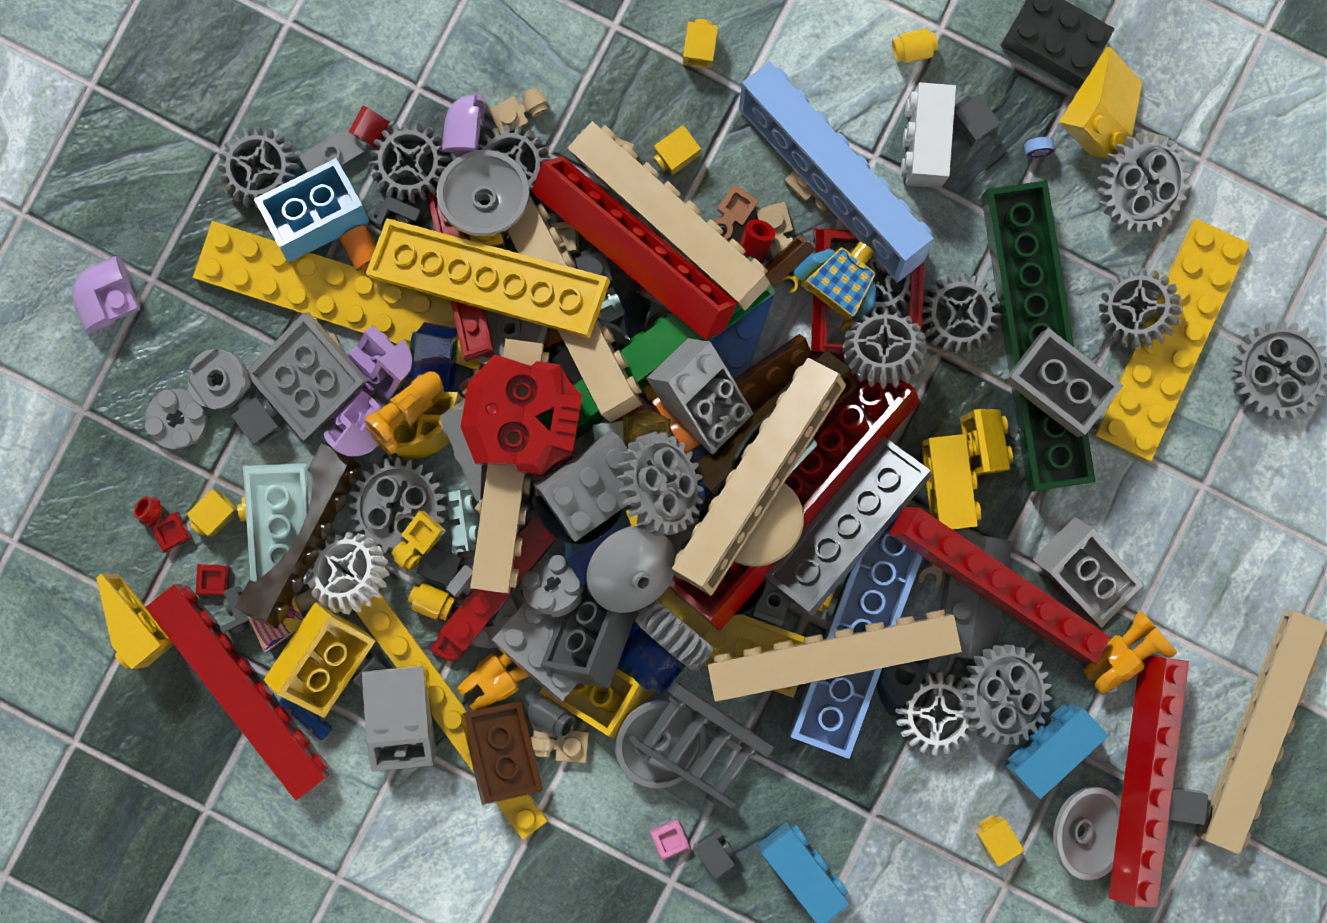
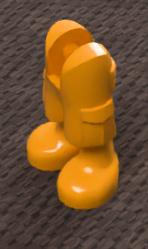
M432 371L418 375L411 382V385L391 398L389 404L376 412H372L363 420L370 435L389 455L396 452L398 448L393 434L397 426L402 422L408 426L412 425L444 395V388L439 375Z
M1140 611L1134 616L1133 624L1123 637L1115 635L1107 643L1097 664L1089 663L1083 673L1090 681L1098 679L1095 683V688L1104 695L1124 681H1128L1145 668V664L1142 662L1145 658L1155 653H1160L1170 658L1177 651L1148 617ZM1146 637L1134 650L1130 648L1138 640Z
M491 653L483 661L479 662L475 668L476 670L460 683L457 690L462 696L468 691L475 689L476 685H479L485 694L483 696L480 695L469 707L472 711L485 709L496 701L505 700L519 690L518 682L529 677V675L519 666L510 672L506 671V667L513 661L504 653L500 656Z

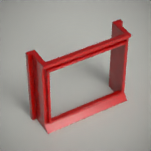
M813 229V241H815L816 249L814 254L830 249V242L859 243L849 230ZM924 262L911 272L909 315L912 319V324H919L920 332H922ZM813 295L811 345L809 347L815 360L825 351H829L841 362H845L843 344H826L828 306ZM884 346L883 355H886L887 346Z

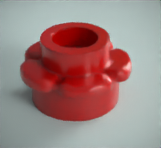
M145 496L138 501L134 508V517L139 519L140 524L146 526L157 522L162 515L160 500L156 497L151 499Z

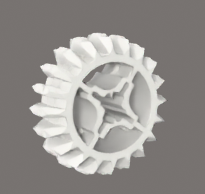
M347 532L344 538L341 535H335L333 543L325 540L326 548L318 550L319 556L313 564L314 568L307 571L308 576L311 578L307 584L313 590L311 592L313 598L319 601L321 606L337 614L341 611L349 615L352 609L361 613L362 604L372 607L370 599L373 596L381 598L378 589L387 587L386 582L382 579L390 576L389 571L385 568L389 563L384 557V550L377 546L373 539H366L363 534L359 533L355 536L353 533ZM345 569L347 572L352 573L354 577L346 575L342 570Z
M927 672L924 677L925 683H921L916 693L905 704V708H896L895 710L898 714H904V718L897 719L896 724L898 726L907 725L900 734L903 737L913 734L908 744L914 746L921 741L919 751L923 753L927 750L928 745H930L932 755H937L939 746H941L944 754H949V743L959 750L961 748L957 740L959 737L966 742L970 740V737L964 733L966 728L970 731L976 730L969 728V718L963 717L968 707L960 705V702L966 699V695L959 692L960 689L964 688L965 682L960 680L953 686L954 675L949 674L945 682H943L942 672H936L935 681H932L930 673ZM933 689V694H931L930 702L927 705L914 707L916 700L921 694ZM943 689H947L956 697L960 710L946 707ZM938 705L940 710L950 715L943 714L942 718L939 717L940 720L935 721L934 717L922 712H930L931 709H934V706ZM913 716L927 719L929 730L931 731L930 738L923 736L917 730ZM959 720L951 733L940 737L946 722Z

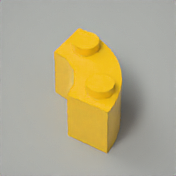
M444 392V395L412 425L408 426L404 422L400 423L393 433L398 444L395 453L402 457L404 461H409V459L417 460L428 457L449 444V437L442 429V421L439 416L463 400L458 392Z

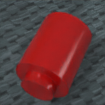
M757 219L747 223L739 242L746 251L743 254L746 258L751 256L752 259L755 258L763 264L775 237V230L769 223Z

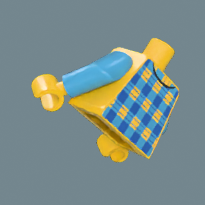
M862 242L857 244L852 253H849L842 247L837 251L832 249L820 251L809 255L795 268L794 272H790L781 281V284L786 279H792L795 282V286L789 291L790 293L795 292L801 285L842 316L844 320L841 325V332L843 333L844 329L847 326H851L853 322L860 323L862 314L867 317L875 306L876 284L873 281L875 272L865 265L874 252Z

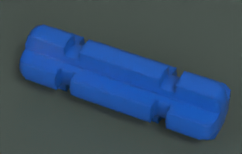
M281 697L280 704L286 710L290 709L292 711L291 714L308 730L312 729V734L319 740L325 739L331 733L332 727L325 720L321 721L319 715Z

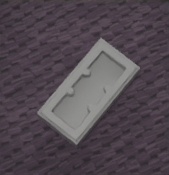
M351 126L298 156L307 172L337 158L343 168L366 154L359 139L349 133Z
M464 565L447 586V590L451 594L464 599L474 590L470 588L473 567Z

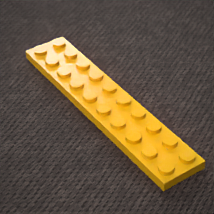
M211 222L193 275L194 279L301 314L310 312L313 317L362 334L373 325L378 331L384 333L393 344L397 345L400 341L404 340L409 349L470 369H480L481 362L474 359L466 362L463 359L450 300L372 279L362 269L356 271L353 266L310 252L288 263L276 241L218 222Z

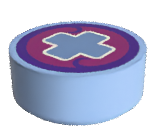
M1050 137L1034 138L1024 144L1025 156L1027 158H1042L1056 151L1054 139Z

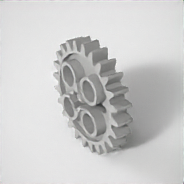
M1148 132L1147 135L1137 133L1136 139L1126 137V146L1116 144L1118 152L1116 155L1107 154L1111 163L1110 165H1101L1107 172L1106 175L1098 177V180L1104 182V186L1098 188L1097 192L1105 195L1099 201V204L1108 206L1103 213L1112 217L1111 222L1127 230L1131 229L1140 232L1141 229L1151 231L1152 225L1162 227V218L1172 220L1170 213L1172 209L1180 211L1177 201L1186 200V197L1181 192L1182 189L1190 188L1189 184L1184 183V179L1189 177L1191 173L1183 171V168L1189 164V161L1181 159L1185 152L1176 148L1177 142L1168 140L1169 137L1151 132ZM1129 171V175H1128L1127 179L1125 180L1126 174H1127V172Z
M1285 321L1278 322L1276 328L1273 322L1265 324V330L1261 326L1254 328L1255 336L1250 333L1245 335L1244 339L1247 344L1240 343L1236 346L1242 354H1236L1231 357V359L1238 362V366L1230 368L1231 372L1238 373V378L1233 379L1231 384L1241 385V388L1235 394H1246L1247 397L1243 405L1254 403L1253 413H1258L1264 409V418L1271 417L1275 412L1277 420L1284 419L1285 414L1291 419L1297 417V411L1301 415L1308 413L1307 405L1316 407L1318 402L1315 397H1325L1326 394L1320 387L1327 386V380L1324 379V375L1327 374V368H1324L1327 357H1322L1320 353L1327 347H1316L1315 343L1319 336L1308 338L1309 328H1304L1297 332L1298 323L1290 324L1287 329ZM1272 342L1277 343L1281 349L1279 357L1274 356L1270 351ZM1261 355L1266 362L1260 361L1258 356ZM1298 358L1303 359L1307 365L1305 373L1300 372L1297 368ZM1282 365L1283 367L1281 371L1286 375L1280 376V369L1276 366ZM1257 368L1262 369L1265 373V381L1263 383L1255 378V370ZM1296 379L1302 380L1304 385L1301 386ZM1283 384H1287L1291 389L1289 399L1285 398L1281 393Z
M653 432L637 437L635 442L628 444L629 451L622 453L626 462L618 464L624 471L623 475L617 476L618 480L624 482V487L620 488L619 492L625 493L627 496L623 501V505H631L632 508L629 516H638L637 526L646 524V532L655 531L656 536L663 534L667 536L686 530V525L694 523L692 516L699 515L700 513L695 505L703 503L702 499L697 496L698 492L704 491V488L697 485V481L702 479V475L695 474L694 471L699 464L691 463L692 451L684 453L685 443L676 444V436L668 437L667 432L659 434Z
M397 457L395 466L390 458L384 459V468L379 463H374L373 469L375 473L364 470L363 474L367 480H357L356 484L361 488L360 491H352L350 493L357 498V502L349 504V507L357 509V513L350 516V519L359 520L360 522L354 530H364L366 539L371 538L377 543V546L382 545L384 555L388 554L391 548L394 549L400 542H409L401 535L404 531L403 521L407 517L413 520L419 511H425L437 523L447 521L446 518L440 515V511L449 509L448 506L440 504V500L446 498L447 494H438L437 491L443 483L432 482L436 475L435 472L424 474L426 470L425 464H421L415 469L414 459H409L406 466L402 457ZM387 479L392 481L395 487L391 496L386 495L383 491V484ZM407 481V488L403 492V482ZM415 488L420 489L423 493V501L419 505L415 504L411 499V493ZM400 501V505L404 507V510L397 512L398 509L393 507L394 502ZM377 509L383 510L386 514V521L383 525L375 521L374 514ZM393 522H394V529H395V530H394L393 533H391V532H390V526H391V525L393 524Z
M993 645V650L983 649V656H974L977 666L967 665L966 668L971 675L970 677L961 678L967 684V688L959 690L961 694L966 695V699L960 702V705L968 707L963 717L973 719L969 724V728L977 729L978 737L986 738L987 742L1000 745H1008V743L1017 745L1019 744V739L1029 740L1028 732L1036 733L1038 731L1035 723H1045L1041 713L1050 711L1044 706V701L1052 700L1051 696L1045 694V690L1049 689L1051 684L1043 683V679L1046 678L1048 672L1038 671L1043 663L1041 661H1033L1034 653H1027L1025 648L1015 647L1014 645Z

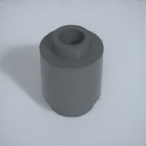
M548 697L534 701L529 709L530 723L554 738L564 739L574 728L575 718L571 716V712Z

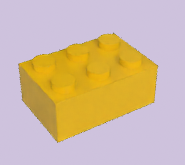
M966 434L934 437L922 441L923 464L933 474L926 482L930 515L952 530L977 527V520H981V508L979 502L974 501L973 490L977 489L976 472L970 469L969 459H973L974 456L972 441H967Z
M315 602L263 680L277 695L325 718L376 641L360 626Z

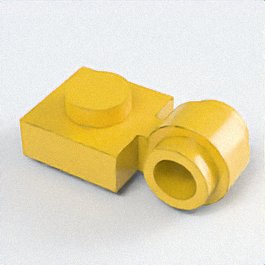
M419 511L401 534L409 542H400L391 553L394 556V562L402 569L413 570L422 559L419 553L421 552L423 555L428 554L446 530L425 511Z

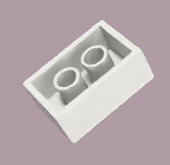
M919 82L915 91L910 92V97L906 100L905 117H910V122H908L907 129H904L903 147H908L905 158H902L900 175L905 177V186L941 188L948 179L956 85Z

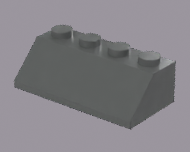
M957 532L1009 567L1012 541ZM945 572L940 610L944 609L945 615H954L962 651L949 654V656L974 659V656H983V649L993 650V645H998L1002 610Z
M583 557L579 566L586 583L585 589L583 588L581 594L582 600L573 611L559 617L540 666L582 684L609 689L638 610L618 613L607 610L599 605L591 595L587 585V569L591 557Z

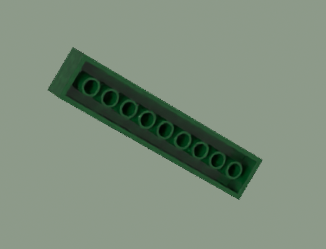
M1047 180L990 188L981 196L997 300L1000 302L999 312L1001 314L1009 373L1040 333L1047 328L1074 347ZM1011 387L1028 492L1096 482L1088 432L1086 435L1076 437Z

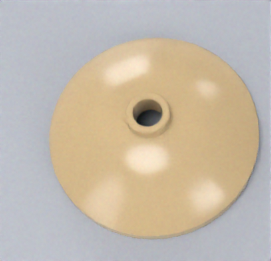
M783 483L734 562L745 566H765L782 559L795 547L803 531L804 511L798 496L787 484Z

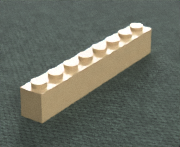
M592 121L567 147L572 155L704 275L737 301L738 305L745 311L771 284L765 275L768 270L755 258L750 262L743 255L746 252L744 248L734 239H731L729 242L721 236L724 231L713 220L710 219L706 223L700 217L702 214L701 210L690 200L684 203L679 199L678 196L681 193L669 181L665 184L661 183L657 179L659 173L646 162L642 166L636 160L638 155L626 143L621 147L615 142L618 137L607 126L604 125L600 128Z
M529 196V202L524 214L516 224L507 229L518 253L575 268L576 264L569 252L565 251L563 253L560 247L563 239L555 227L550 228L547 220L551 219V216L543 203L537 205ZM599 312L590 339L558 331L601 415L611 423L642 405L638 396L642 390L633 376L628 377L625 371L628 363L620 350L615 352L611 344L615 341L614 336L607 325L602 327L598 320L602 316L601 312Z
M505 339L503 357L530 366L536 361L548 363L549 353L544 352V345L542 343ZM524 386L518 387L516 390L517 396L525 397L528 394V389ZM511 433L508 436L509 443L517 444L520 441L519 434ZM516 465L487 466L470 585L472 589L510 593L511 587L516 588L519 569L513 568L515 556L521 557L523 538H518L519 525L525 526L527 507H523L522 504L524 494H530L532 476H528L527 473L518 472Z
M807 358L803 366L801 365L797 368L789 388L781 393L776 402V408L770 417L762 422L758 436L744 450L743 459L736 470L731 471L728 475L726 485L720 495L711 501L708 509L709 512L703 521L698 523L693 529L691 540L685 549H682L677 554L672 570L682 579L712 596L846 387L839 373L810 358Z
M943 609L926 613L927 619L915 621L914 616L895 619L896 625L884 627L883 622L865 625L866 631L854 633L853 628L835 631V637L823 639L822 634L804 637L805 643L793 646L792 640L773 644L774 650L762 652L760 646L743 650L744 656L731 658V653L712 656L713 662L707 663L714 701L962 652L955 617L953 614L945 615V610Z
M1293 610L1283 611L1210 800V816L1205 818V825L1200 826L1197 837L1239 855L1241 850L1247 847L1251 837L1249 829L1252 821L1259 817L1262 809V804L1260 803L1264 791H1268L1272 784V769L1274 764L1278 763L1283 755L1284 747L1282 743L1286 734L1288 735L1294 727V712L1296 707L1300 706L1305 698L1306 690L1304 686L1307 678L1311 677L1315 672L1317 652L1323 648L1327 641L1326 623Z

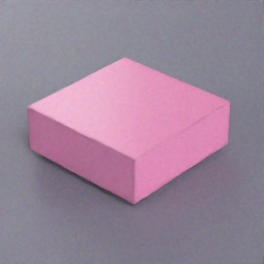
M679 819L650 830L662 860L690 849Z

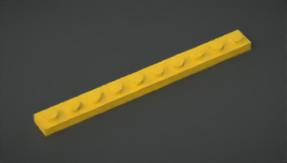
M378 589L381 598L373 596L370 599L372 607L362 604L361 613L356 612L396 668L424 666L431 715L474 773L461 720V715L469 711ZM530 795L496 802L522 839H525L548 821Z

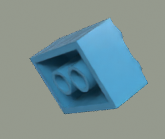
M337 158L254 199L288 263L341 237L349 230L370 222L363 205Z
M1073 704L1060 706L1051 715L1053 720L1046 727L1043 725L1039 726L1036 733L1030 734L1029 738L1031 741L1023 748L1021 746L1016 747L1007 756L1009 761L1004 765L1005 768L1028 793L1040 800L1109 736L1082 707Z
M785 822L758 844L760 851L816 923H827L849 905L845 897L849 892L835 873L829 876L826 872L829 866L816 849L811 852L807 848L810 842L796 824L794 827H791L788 822Z

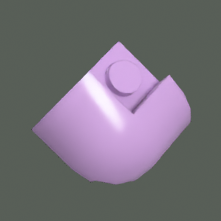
M482 94L462 96L450 106L444 121L442 152L454 153L457 158L465 153L478 150L480 131L483 132L486 108V101Z
M120 255L93 265L77 276L72 288L73 304L86 334L116 323L115 320L140 310L130 286L132 284Z
M373 325L364 332L357 347L348 354L351 361L368 379L362 388L371 395L376 392L389 399L398 391L411 370L412 356L404 340L394 346L384 333L378 331Z
M361 387L332 416L333 421L330 429L324 433L325 440L334 450L347 456H362L373 451L379 444L370 435L363 420L369 414L378 411L385 405Z

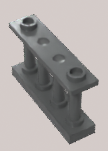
M669 677L663 688L671 694L669 697L670 703L644 741L633 734L629 736L628 739L636 746L633 751L646 761H649L651 757L707 792L705 798L716 806L721 807L724 803L733 809L736 803L726 795V792L751 755L755 756L759 752L768 758L774 747L762 737ZM686 705L695 710L692 714L694 718L667 757L654 747L681 708L684 710ZM712 721L718 725L716 729L718 733L692 772H690L678 763L704 724L708 725ZM735 736L742 741L740 744L742 748L716 787H714L702 778L728 739L731 741Z

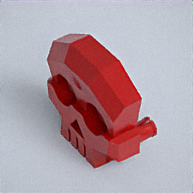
M494 354L468 382L460 427L476 465H516L518 472L544 476L555 466L572 458L583 395L570 382L561 365L536 361L530 366ZM518 387H526L528 394L525 397L517 396L516 390ZM554 410L549 431L537 418ZM511 433L519 434L520 441L517 444L509 443L508 436Z

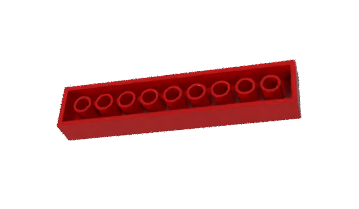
M853 374L858 387L837 406L833 405L813 437L817 446L791 472L784 482L795 492L802 504L804 511L803 530L883 437L889 439L920 403L916 390L912 385L899 380V385L896 388L892 383H887L883 390L880 383L876 382L870 387L868 379L859 382L857 374ZM733 561L712 596L689 582L679 579L675 575L669 584V588L720 632L766 579L764 577L765 574L776 562L765 566H745Z

